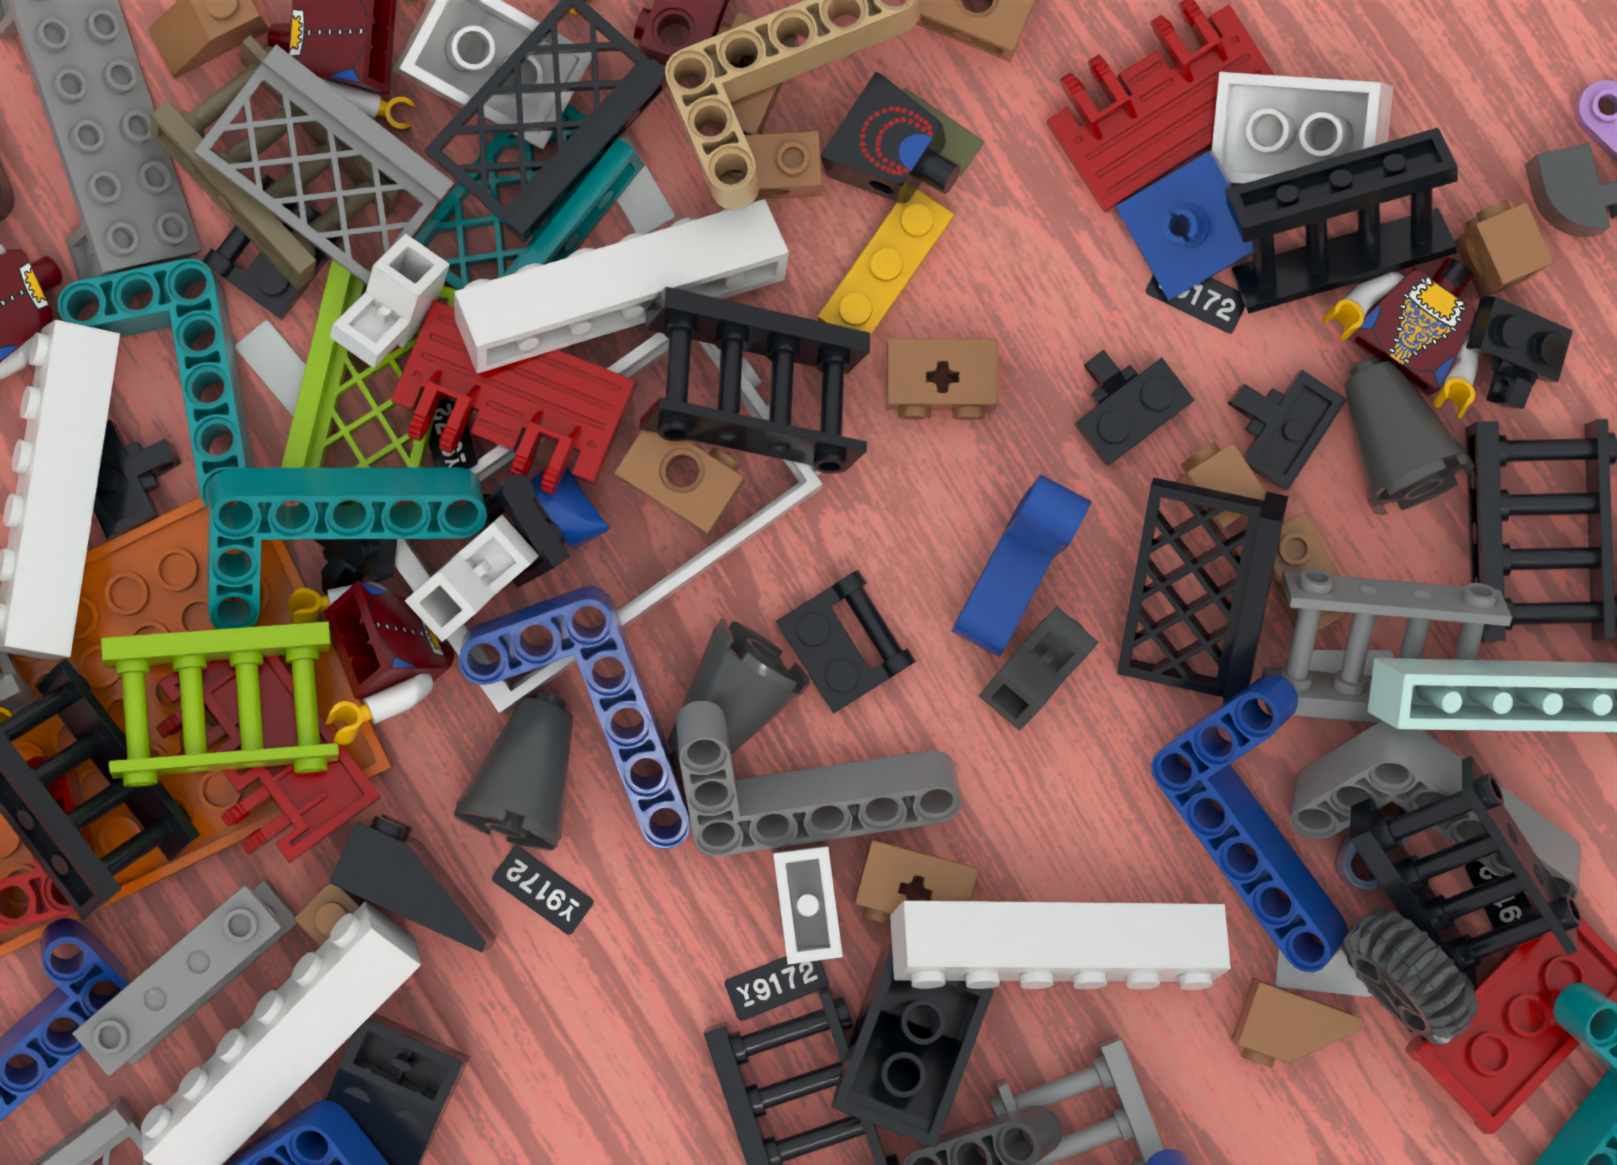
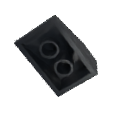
M384 814L381 817L375 815L374 819L356 822L330 878V884L481 953L493 946L497 937L496 934L423 843L409 836L412 830L411 826Z
M892 949L882 951L860 1007L831 1107L936 1148L994 990L991 988L966 987V981H945L946 984L944 986L931 989L912 987L911 980H894Z

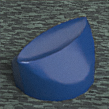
M568 466L554 495L541 491V480L546 467L530 480L534 487V496L550 520L560 529L565 541L572 550L606 533L610 529L596 511L575 477L571 474L572 472Z

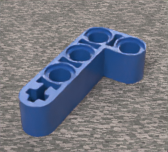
M68 918L56 920L49 924L42 932L40 947L43 970L58 987L0 1037V1122L84 1049L72 1033L129 985L127 970L122 962L77 920ZM63 943H73L81 948L77 955L68 959L58 958L52 954L55 947ZM108 980L118 984V988L109 995L100 996L90 991L92 986L99 981ZM61 1017L71 1018L77 1022L72 1029L65 1032H57L49 1028L52 1021ZM19 1054L30 1055L35 1059L31 1065L20 1069L14 1068L7 1063L11 1057Z

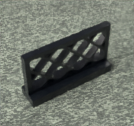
M561 0L424 151L499 218L509 231L525 243L599 162L615 140L620 138L668 86L665 68L654 58L650 60L584 0ZM572 8L590 23L591 43L558 44L557 25ZM596 30L610 42L597 43ZM551 32L552 45H539ZM621 51L636 65L622 80L599 81L597 52ZM591 52L593 81L560 83L559 54ZM553 54L554 83L522 85L521 64L529 55ZM515 72V85H503ZM613 89L600 103L599 90ZM593 90L594 111L586 120L562 121L561 92ZM555 92L556 121L524 123L522 94ZM516 94L517 123L485 125L484 104L493 95ZM478 112V125L465 126ZM577 129L564 143L563 130ZM557 130L558 151L549 160L526 161L524 132ZM518 132L519 162L487 163L485 134ZM479 134L481 164L457 165L442 152L456 135ZM526 170H539L527 184ZM520 171L521 191L506 208L489 194L488 172ZM467 173H481L482 187Z
M1153 477L1117 674L1223 697L1222 703L1250 685L1289 496L1266 492L1265 499L1260 500ZM1161 497L1184 502L1194 516L1172 527L1159 511ZM1224 511L1249 515L1246 529L1229 539L1225 537L1212 520L1213 517ZM1202 525L1217 546L1195 557L1180 536ZM1157 527L1162 534L1154 538ZM1169 543L1185 564L1163 575L1150 557L1152 552ZM1243 544L1240 556L1235 548ZM1225 555L1238 573L1237 577L1218 587L1203 566ZM1193 573L1207 594L1186 605L1171 584ZM1148 574L1153 582L1145 586ZM1161 591L1176 611L1155 622L1142 606V601ZM1234 592L1232 603H1230L1226 596ZM1215 602L1228 619V624L1209 634L1194 613ZM1183 620L1198 640L1177 651L1162 631ZM1140 622L1144 629L1137 632L1138 623ZM1151 637L1166 655L1165 659L1156 664L1132 659L1134 647ZM1224 639L1223 649L1221 650L1217 642ZM1206 649L1219 666L1217 678L1194 673L1185 660Z

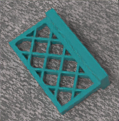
M569 103L562 113V121H568V119L571 121L586 120L588 118ZM577 129L563 130V142L565 143ZM557 131L552 132L547 143L557 142ZM498 133L486 147L487 163H497V159L504 150L519 148L518 137L510 133ZM617 138L599 162L549 215V218L542 227L540 225L533 233V238L525 248L505 250L504 223L494 214L465 219L463 202L470 193L459 183L414 239L427 248L438 233L457 231L459 257L443 260L450 264L449 269L460 267L461 279L449 269L445 279L446 283L458 290L471 283L469 266L498 262L499 278L514 274L520 268L529 264L540 263L545 265L565 259L578 250L645 165L633 148ZM525 142L526 161H534L533 145ZM480 156L474 162V164H481ZM527 170V183L539 171ZM489 172L488 189H491V195L499 203H501L499 187L521 184L520 174L498 177V172ZM467 173L482 187L481 173ZM455 213L456 220L448 222V220ZM494 225L497 252L468 256L466 229ZM514 260V262L507 269V261Z

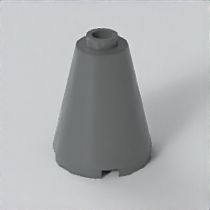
M1373 357L1358 363L1350 370L1352 377L1345 382L1344 386L1367 498L1374 514H1388L1384 504L1396 501L1401 510H1405L1431 500L1458 484L1454 474L1463 468L1468 476L1473 472L1474 464L1469 454L1395 362H1382L1380 357Z
M720 619L713 629L682 707L694 701H709L717 704L725 714L730 748L733 754L805 691L810 684L809 677L796 662L788 670L779 658L783 651L757 632L736 621H733L728 627L726 620ZM675 722L668 743L674 750L671 758L680 766Z
M536 692L534 698L521 699L458 799L454 812L455 818L490 835L491 830L507 835V841L517 845L548 851L554 850L555 847L557 848L562 834L573 715L565 710L566 702L563 699L543 692Z

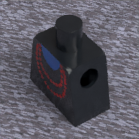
M878 72L874 73L821 154L827 176L900 203H907L921 182L943 194L948 193L956 182L961 170L959 164L940 154L946 143L942 123Z

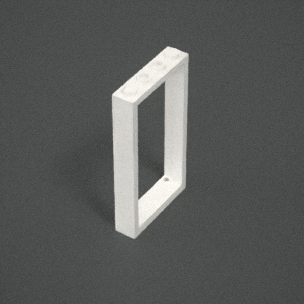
M658 332L607 369L633 379L668 354L669 338L664 333ZM698 341L720 372L721 350L714 344ZM742 356L740 401L751 417L769 420L770 404L766 405L754 389L762 382L749 362ZM542 437L540 444L547 439ZM496 446L479 458L476 466L468 470L476 474L482 486L510 466L516 453ZM782 459L798 483L618 610L617 613L623 629L821 490L822 483L817 476L822 472L815 470L812 465ZM460 500L455 501V502L451 503L450 505H455V504H456L457 502H459ZM397 539L395 566L415 592L433 574L408 539ZM467 622L447 638L458 655L460 654L463 637L471 629ZM477 644L471 648L470 654L478 663L485 665L494 663L482 644ZM572 655L538 667L513 686L510 685L507 679L480 686L497 711L505 714L519 704L522 698L529 697L577 663L575 656Z

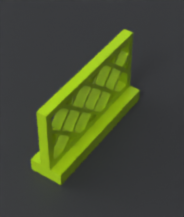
M333 259L281 468H323L327 449L345 438L360 461L353 468H372L374 464L397 450L408 467H422L435 414L429 431L421 441L410 438L407 434L399 438L384 414L397 405L391 399L379 405L365 382L390 365L400 379L403 370L398 360L411 353L417 338L407 343L403 348L401 347L393 353L390 352L375 368L369 367L359 373L350 358L351 352L331 339L330 333L333 324L366 292L367 285ZM443 286L439 298L448 300L447 306L454 308V291L458 289ZM420 327L419 330L416 332L417 335H419L422 327ZM348 368L353 378L344 383ZM359 386L373 410L347 426L337 410L340 396ZM378 418L391 438L392 443L366 458L352 434ZM335 421L340 431L331 436ZM414 440L411 455H409L404 446ZM403 500V502H408V503H412V502H413V501H410V500Z

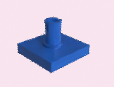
M1213 151L1206 152L1115 206L1168 301L1177 298L1253 253L1252 241L1243 243L1226 204L1225 189L1232 187Z

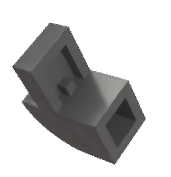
M1590 143L1538 154L1525 164L1537 209L1550 225L1561 232L1578 237L1598 236L1610 228L1607 211L1610 212L1611 219H1617V181L1600 185Z
M1056 606L1024 640L978 696L1020 731L1041 710L1063 681L1080 665L1099 642L1085 631L1078 621L1070 618Z

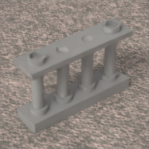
M1305 569L1301 573L1283 571L1281 582L1289 606L1291 608H1299L1287 666L1281 669L1263 667L1262 677L1278 675L1287 679L1294 686L1298 694V706L1292 716L1379 723L1382 721L1381 719L1368 713L1372 676L1363 675L1376 615L1408 618L1399 658L1422 659L1430 620L1462 622L1454 659L1459 660L1477 659L1485 624L1510 626L1512 616L1501 591L1481 583H1470L1465 587L1334 576L1318 569ZM1321 610L1353 613L1342 668L1336 673L1309 671ZM1265 702L1268 714H1273L1270 706Z
M268 880L262 881L253 890L247 884L244 885L72 1034L108 1077L127 1061L131 1066L137 1064L298 925L293 919L297 914Z
M1117 1035L1096 1043L1101 1056L1092 1059L1094 1065L1013 1096L1005 1078L995 1082L999 1096L991 1098L990 1101L996 1117L1029 1106L1047 1107L1099 1086H1102L1104 1090L1114 1087L1121 1108L1112 1111L1113 1117L1062 1136L1058 1147L1034 1165H1051L1121 1137L1124 1142L1134 1139L1141 1159L1132 1162V1165H1145L1152 1155L1164 1150L1122 1039ZM1022 1130L1024 1138L1031 1144L1027 1132Z

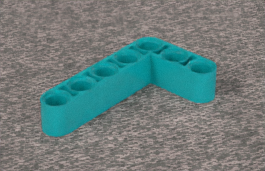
M182 259L78 280L62 290L58 298V311L65 322L120 333V337L172 327L199 492L203 504L208 509V488L215 474L230 468H255L225 292L221 283L204 262L197 259ZM206 281V288L199 297L194 299L184 298V292L191 283ZM144 291L153 292V298L145 308L140 310L131 309V303L135 296ZM99 302V309L95 316L86 321L78 320L80 309L85 304ZM215 332L214 342L209 348L202 351L192 350L193 342L199 334ZM213 383L224 384V391L220 398L211 403L201 402V395L208 385ZM223 434L233 435V443L226 453L221 455L210 454V446L214 439ZM239 501L237 504H235V505L232 506V507L240 506V505L244 504V502Z
M458 467L230 468L220 471L211 479L208 488L207 598L210 622L217 630L253 627L257 623L260 611L261 540L454 539L471 537L484 527L487 519L480 480L470 470ZM292 500L302 502L296 506L290 507L282 505L283 503ZM403 500L413 501L405 506L394 505ZM458 500L468 501L467 503L459 506L450 505L451 503ZM230 501L244 502V504L235 507L225 505ZM343 501H357V503L351 506L338 505ZM232 549L242 550V552L238 554L224 553ZM229 597H239V598H241V599L236 600V601H226V600H225L226 598H229Z
M1574 983L1560 992L1554 1006L1555 1020L1609 1070L1533 1165H1617V1003L1585 983Z

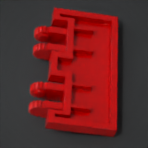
M1183 0L1179 3L1184 21L1190 26L1203 46L1192 54L1188 52L1173 25L1165 17L1160 15L1150 21L1154 34L1176 66L1173 69L1169 68L1158 50L1121 72L1118 77L1115 76L1100 54L1088 61L1090 72L1112 103L1100 112L1094 106L1078 78L1072 73H1068L1060 78L1061 86L1085 125L1079 127L1067 107L1047 119L1046 124L1104 213L1212 145L1219 72L1275 75L1229 4L1207 19L1194 0Z
M433 300L391 401L395 405L414 412L407 435L418 441H421L429 431L441 398L456 402L440 436V450L450 454L458 446L472 411H478L470 433L479 439L516 453L509 476L514 474L528 475L542 437L557 443L541 480V491L554 495L574 450L580 452L571 474L576 478L596 485L638 384L633 379L558 349L477 374L456 324L454 308Z
M278 656L263 657V665L258 666L264 749L298 746L293 676ZM229 659L207 661V669L202 670L204 711L207 710L217 724L206 732L207 751L227 737L230 740L211 753L241 751L235 667H230ZM175 671L159 682V686L173 705L181 700L179 672ZM181 708L156 727L162 738L169 735L172 736L183 729ZM318 712L320 744L335 743L333 740L336 735L329 725H325L326 721ZM339 744L338 761L327 762L328 770L322 772L294 773V764L221 770L238 794L258 779L263 784L221 816L226 826L230 827L233 824H239L252 811L271 798L282 814L263 828H258L248 835L241 846L250 855L293 825L295 829L276 842V846L289 864L378 801L381 796L345 747ZM184 746L176 756L185 755Z

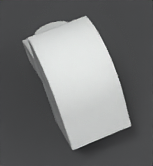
M405 233L373 265L366 292L333 324L330 338L375 368L397 345L403 348L422 326L433 300L437 301L450 264Z
M500 515L426 580L405 602L443 642L475 615L496 593L525 570L539 555L503 515Z

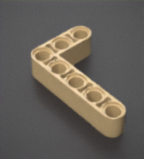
M804 0L674 53L667 61L665 68L671 101L709 191L716 203L725 209H744L756 199L760 187L754 156L731 102L908 32L919 21L921 0H908L905 4L896 7L885 4L884 0ZM845 14L852 15L858 19L856 23L847 27H840L832 23L835 18ZM791 35H801L807 39L804 44L793 48L781 44L786 37ZM741 55H749L756 58L753 64L745 68H737L730 64L733 59ZM691 75H698L705 79L696 88H683L679 85L684 78ZM717 122L726 126L716 136H704L699 133L701 128L708 123ZM729 170H741L747 174L737 184L729 185L719 181L721 176Z

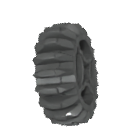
M1382 907L1374 909L1366 916H1362L1351 927L1352 930L1343 938V950L1347 956L1348 964L1356 971V977L1368 988L1367 992L1371 993L1380 1002L1381 1007H1385L1395 1020H1399L1404 1024L1409 1032H1415L1421 1040L1426 1038L1430 1043L1440 1046L1447 1044L1455 1036L1458 1038L1470 1026L1469 1023L1478 1015L1477 1010L1479 1009L1474 989L1466 983V976L1454 965V960L1450 959L1442 951L1441 945L1435 944L1428 937L1426 931L1422 932L1412 920L1404 919L1400 913Z

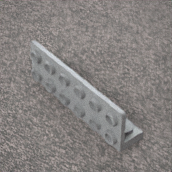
M0 0V38L16 36L18 34L20 36L82 221V225L65 240L78 280L192 256L199 252L201 246L170 154L151 134V113L155 109L118 0Z

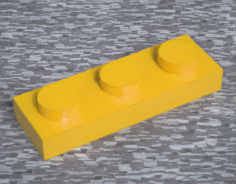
M918 189L907 203L897 202L818 315V320L869 332L871 337L954 218V214Z

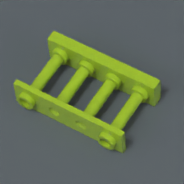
M329 621L101 638L102 660L105 668H116V675L122 676L127 760L109 761V768L112 779L123 778V786L158 784L157 775L294 764V773H314L328 770L327 762L338 761V743L320 744L314 662L320 660L319 653L330 652ZM285 655L286 663H292L298 746L264 749L258 666L263 665V657ZM229 659L230 667H235L241 751L207 753L202 670L207 669V661ZM173 663V671L179 672L185 755L150 758L145 674L150 673V665Z

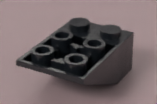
M373 1013L355 1031L339 1065L326 1100L338 1103L348 1111L389 1165H421L470 1056L379 1014ZM314 1131L320 1138L325 1139L320 1133Z

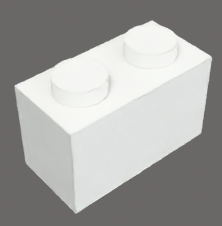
M828 845L774 852L787 963L796 964L843 957Z

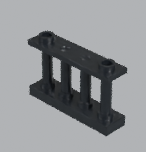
M1439 128L1225 189L1226 204L1243 243L1252 241L1253 261L1231 267L1233 279L1248 314L1457 254L1456 243L1439 208L1433 209V188L1458 181V166ZM1410 195V216L1380 224L1381 203ZM1358 211V231L1328 239L1327 219ZM1305 226L1306 246L1275 255L1274 234Z
M665 287L647 308L645 329L664 333L669 338L666 398L659 397L640 418V430L658 433L661 438L668 441H684L688 439L812 465L815 470L828 474L845 472L867 452V441L842 436L844 373L848 374L870 353L869 332L670 287ZM691 340L714 344L721 350L718 410L688 403ZM743 351L767 356L772 361L769 420L740 415ZM794 362L817 367L822 372L820 431L791 425Z
M1596 419L1585 424V438L1507 440L1505 435H1499L1498 421L1475 422L1466 427V452L1474 464L1473 472L1469 476L1467 475L1471 583H1481L1500 590L1504 598V576H1509L1511 570L1589 569L1590 601L1512 603L1511 598H1504L1512 616L1510 626L1485 624L1480 643L1506 641L1505 631L1512 630L1513 625L1591 623L1592 640L1616 638L1617 595H1614L1610 465L1616 463L1617 439L1614 432H1608V419ZM1586 460L1587 493L1509 494L1507 489H1501L1500 467H1506L1507 462ZM1587 514L1589 547L1510 549L1508 543H1502V522H1507L1509 516Z
M66 658L58 663L36 686L43 697L0 723V813L83 921L99 910L122 889L113 876L156 847H159L168 861H170L198 838L200 833L192 824L186 810L175 802L159 779L158 784L139 787L123 786V778L112 779L109 761L127 760L126 736L92 693L87 680L76 672ZM57 714L77 741L36 767H29L11 742ZM91 758L111 785L68 813H65L45 787ZM122 803H125L144 829L100 858L79 832Z
M1470 756L1462 760V790L1395 818H1392L1390 815L1382 816L1371 798L1352 805L1350 810V840L1404 919L1412 920L1422 932L1426 931L1428 937L1435 944L1441 945L1442 951L1450 959L1454 960V965L1466 976V983L1475 991L1476 966L1481 964V958L1552 931L1567 955L1577 952V927L1582 925V918L1574 899L1569 894L1562 896L1503 805L1504 797L1496 778L1491 773L1484 775L1474 758ZM1473 810L1487 830L1485 833L1420 859L1416 855L1409 856L1402 846V839ZM1498 851L1502 853L1513 870L1509 874L1449 898H1445L1443 895L1436 896L1428 885V880ZM1525 891L1539 910L1537 913L1473 938L1469 934L1462 935L1455 925V919Z
M829 987L819 990L823 1009L741 1036L740 1031L730 1034L726 1022L704 1030L707 1046L747 1165H784V1161L862 1135H866L875 1165H899L896 1153L885 1157L875 1124L852 1115L777 1141L774 1136L764 1139L758 1118L767 1115L766 1109L837 1086L849 1047L844 1030L853 1028L843 996L833 999ZM831 1029L841 1061L758 1088L757 1083L747 1086L740 1065L749 1063V1056Z

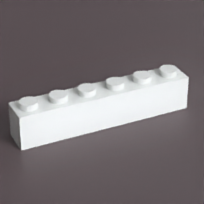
M763 199L753 202L744 209L730 210L724 208L719 213L699 219L694 217L684 218L675 222L669 228L649 234L642 232L633 233L624 237L619 243L602 248H583L573 252L565 259L545 265L540 263L529 264L520 268L514 274L498 279L475 280L467 284L463 289L454 291L455 321L475 371L478 374L645 323L647 308L665 287L724 299L785 280L789 251L768 204Z
M54 320L43 327L41 333L36 332L33 336L29 351V364L36 366L33 386L26 387L20 408L21 418L27 419L24 440L19 439L17 441L12 458V471L19 473L16 494H9L3 515V524L10 527L7 548L0 549V581H2L0 589V652L51 661H59L71 656L120 333Z
M366 901L353 914L348 913L341 917L334 925L330 937L315 953L309 952L305 954L295 965L292 976L277 991L272 990L265 994L258 1002L254 1014L239 1029L230 1030L222 1038L217 1046L216 1053L201 1068L194 1067L181 1081L178 1091L164 1105L159 1104L146 1115L141 1125L143 1159L152 1165H222L421 966L415 938Z
M903 901L890 915L894 980H911L912 987L920 989L942 987L946 984L945 981H966V987L972 989L997 987L1000 985V981H1020V987L1024 989H1043L1053 986L1054 981H1073L1074 988L1088 990L1107 986V981L1127 982V988L1133 990L1156 988L1160 986V982H1179L1181 989L1200 990L1212 987L1213 981L1231 969L1225 904Z

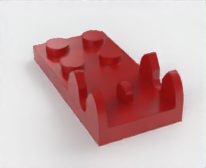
M1583 918L1582 925L1577 927V952L1567 955L1552 931L1543 934L1540 938L1511 948L1476 984L1474 993L1479 1005L1478 1015L1469 1023L1470 1026L1458 1038L1455 1036L1447 1044L1439 1046L1430 1043L1426 1038L1421 1040L1417 1036L1410 1041L1405 1049L1406 1053L1414 1061H1418L1474 1120L1477 1128L1484 1134L1495 1133L1580 1044L1555 1020L1554 1006L1560 992L1571 984L1585 983L1617 1003V954Z

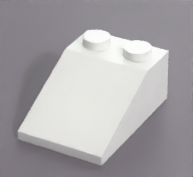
M429 0L392 71L462 109L540 22L501 0ZM551 32L539 45H552ZM557 33L558 44H576ZM591 52L559 54L560 83L580 82L592 59ZM553 54L529 55L521 64L522 85L554 83ZM515 72L503 85H515ZM574 91L561 92L562 113ZM555 92L522 94L524 123L556 121ZM516 94L493 95L484 104L485 121L492 125L517 123ZM553 131L524 132L525 142L543 150ZM518 132L510 133L518 137Z
M1219 72L1212 151L1230 183L1244 184L1386 143L1389 136L1393 86L1382 82Z

